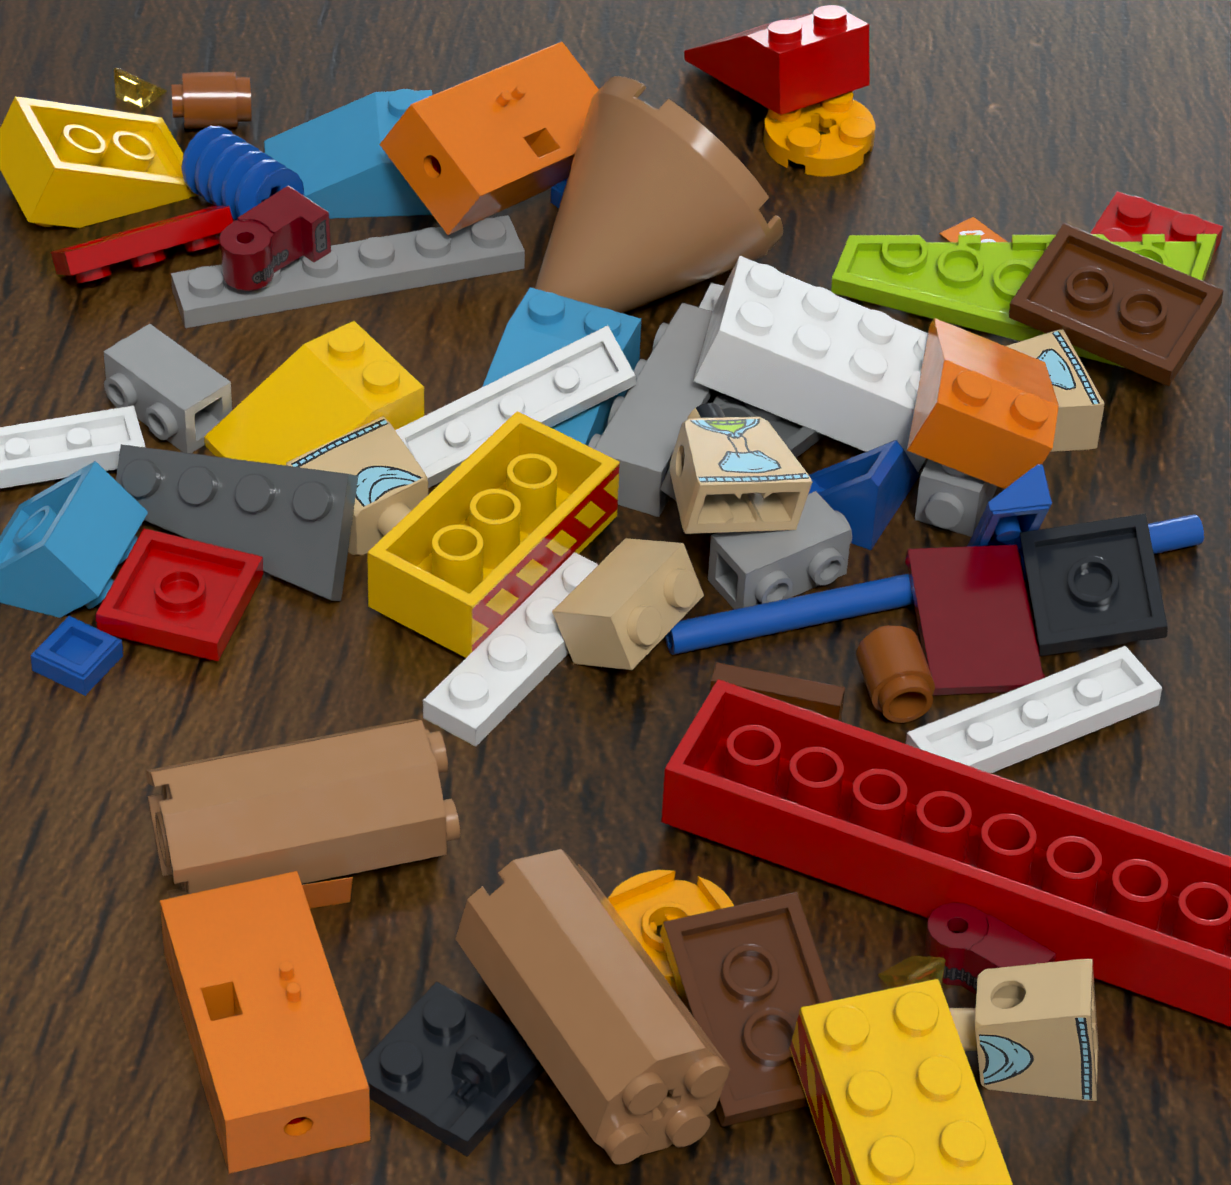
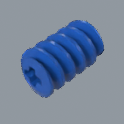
M209 126L199 131L189 142L184 152L181 169L184 182L188 188L215 206H229L232 218L238 220L239 216L288 185L302 195H305L303 182L296 172L286 168L282 163L259 151L258 148L222 126Z

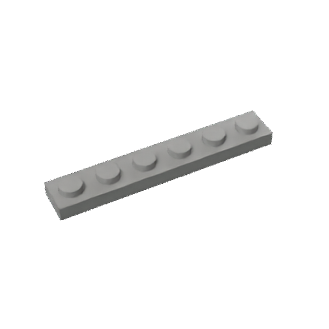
M509 215L485 218L450 235H447L442 227H430L419 231L384 237H372L366 240L332 245L331 253L316 262H312L305 256L299 257L275 272L272 281L265 287L257 290H238L229 286L224 281L222 265L204 266L193 270L171 273L172 292L184 327L190 328L524 269L525 250Z

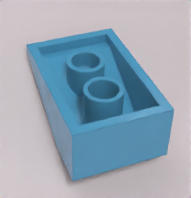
M400 89L391 92H374L264 140L265 154L299 175L304 186V196L328 211L329 219L432 215L379 145L408 107L417 101L432 96V90L414 91L411 89Z
M530 287L506 325L482 387L607 325L634 372L640 357L641 318ZM629 389L551 428L588 446L594 434L602 435L607 428L610 410L615 399L618 396L625 397Z

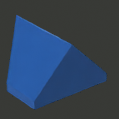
M894 440L810 474L812 485L809 494L816 491L834 511H839L845 516L852 531V544L872 550L920 475L897 440Z

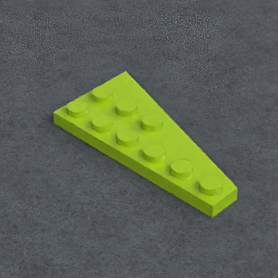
M1092 234V235L1097 236V237H1099V238H1101V239H1104V240H1106V241H1109V240L1104 236V234ZM1142 234V242L1111 243L1204 281L1215 250L1217 234H1196V240L1189 242H1165L1164 234ZM849 235L832 276L831 292L932 319L936 318L947 323L1024 341L1046 333L1009 318L1010 302L1055 235H1012V242H981L980 235H958V242H926L920 235ZM1072 345L1080 357L1120 366Z

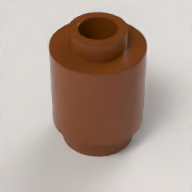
M236 71L182 73L183 84H171L173 118H184V129H200L209 126L237 128L238 122L252 121L250 77H236Z
M889 625L873 630L860 642L856 650V658L873 706L892 722L904 723L920 718L927 713L933 704L932 695L935 690V683L916 633L907 627Z

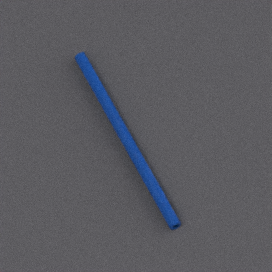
M1196 514L1148 524L1154 554L1200 545L1204 540L1203 525ZM1019 550L1024 581H1027L1022 550ZM909 573L681 620L665 636L666 644L670 654L675 655L914 605Z

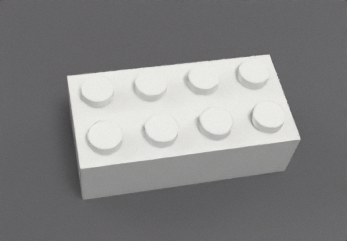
M739 256L714 305L694 382L799 425L814 429L816 432L865 452L897 440L918 472L926 460L922 456L907 451L928 333L892 319L881 311L871 310L839 297L828 289L815 287L783 274L770 265L759 264Z

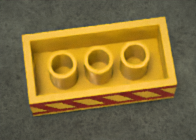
M517 411L367 552L368 607L467 658L574 552L579 554L617 517L620 461Z
M939 979L800 1008L790 1051L835 1185H1013Z

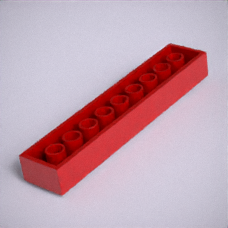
M720 679L716 681L665 767L662 823L929 918L932 911L943 904L952 902L968 904L986 914L989 913L1055 952V962L1092 959L1093 975L1096 979L1231 1027V857Z

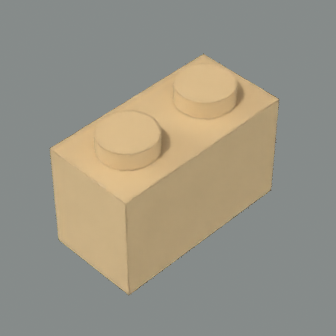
M625 538L552 613L574 664L633 670L697 604L704 594L684 543Z

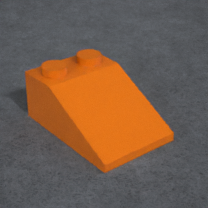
M934 318L929 326L907 451L1006 489L1036 465L1043 464L1053 449L1059 404L1046 363Z

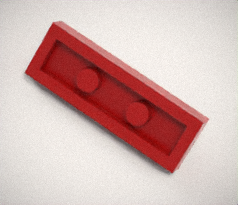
M210 206L51 252V256L58 275H75L77 283L89 282L111 275L110 264L130 259L132 267H140L166 259L164 249L184 243L186 252H191L220 243L218 233H221L228 225L233 223V218L229 206Z

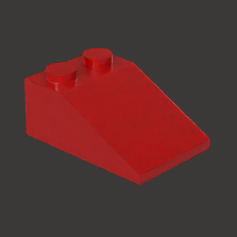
M835 5L821 6L811 13L774 21L684 50V58L686 62L775 113L783 115L870 85L869 24L847 13L843 7Z

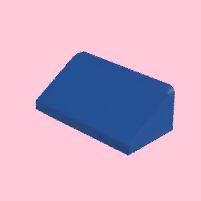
M1042 464L1030 469L988 502L968 546L1017 545L1018 551L1022 550L1020 532L1039 530L1052 505Z

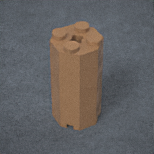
M408 719L146 770L147 784L154 787L161 786V794L148 796L162 875H173L174 884L179 883L180 885L178 889L168 890V897L174 898L294 871L298 872L301 884L447 855V841L460 839V825L453 800H443L439 773L447 772L448 761L444 740L440 731L430 733L428 729H425L422 720Z
M562 849L511 861L498 872L505 882L490 896L482 886L467 899L456 935V941L593 1141L605 1149L613 1163L626 1164L640 1155L668 1148L672 1144L677 1147L693 1144L709 1129L710 1119L707 1115L716 1108L731 1068L587 870L580 864L577 866L572 858Z

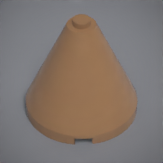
M614 76L592 97L535 289L555 293L559 296L598 307L608 308L616 312L626 313L732 270L739 256L752 261L762 258L781 239L783 224L781 218L777 215L768 224L766 223L759 209L769 199V196L744 164L712 132L670 99L659 109L648 105L638 99L646 89L644 84L627 77Z

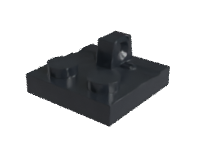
M1146 514L1020 532L1021 549L1040 656L1167 637V620Z
M437 981L361 1062L369 1085V1096L372 1101L467 1157L545 1070L517 1028Z

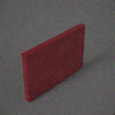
M1017 545L907 549L905 564L909 572L922 650L935 683L933 695L1010 692L1045 678L1042 672L1020 562L1021 555L1018 552Z

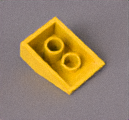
M14 97L0 127V171L28 222L43 227L56 225L81 228L199 196L193 193L184 182L181 169L184 154L162 117Z
M352 321L303 344L204 436V443L216 457L286 466L287 462L382 416L390 422L395 430L423 417L424 386L355 321Z

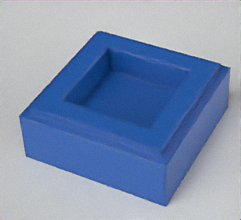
M68 616L31 654L32 671L86 696L123 657L122 640Z

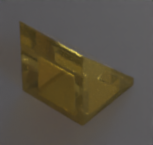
M114 68L116 97L142 110L167 91L122 69Z
M911 956L877 975L890 989L939 979L942 987L946 960L943 957Z

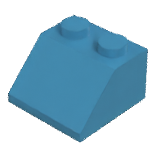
M96 461L21 503L0 535V603L58 618L83 605L88 609L95 607L105 598L114 580L111 578V575L115 568L127 559L138 537L135 534L148 511Z

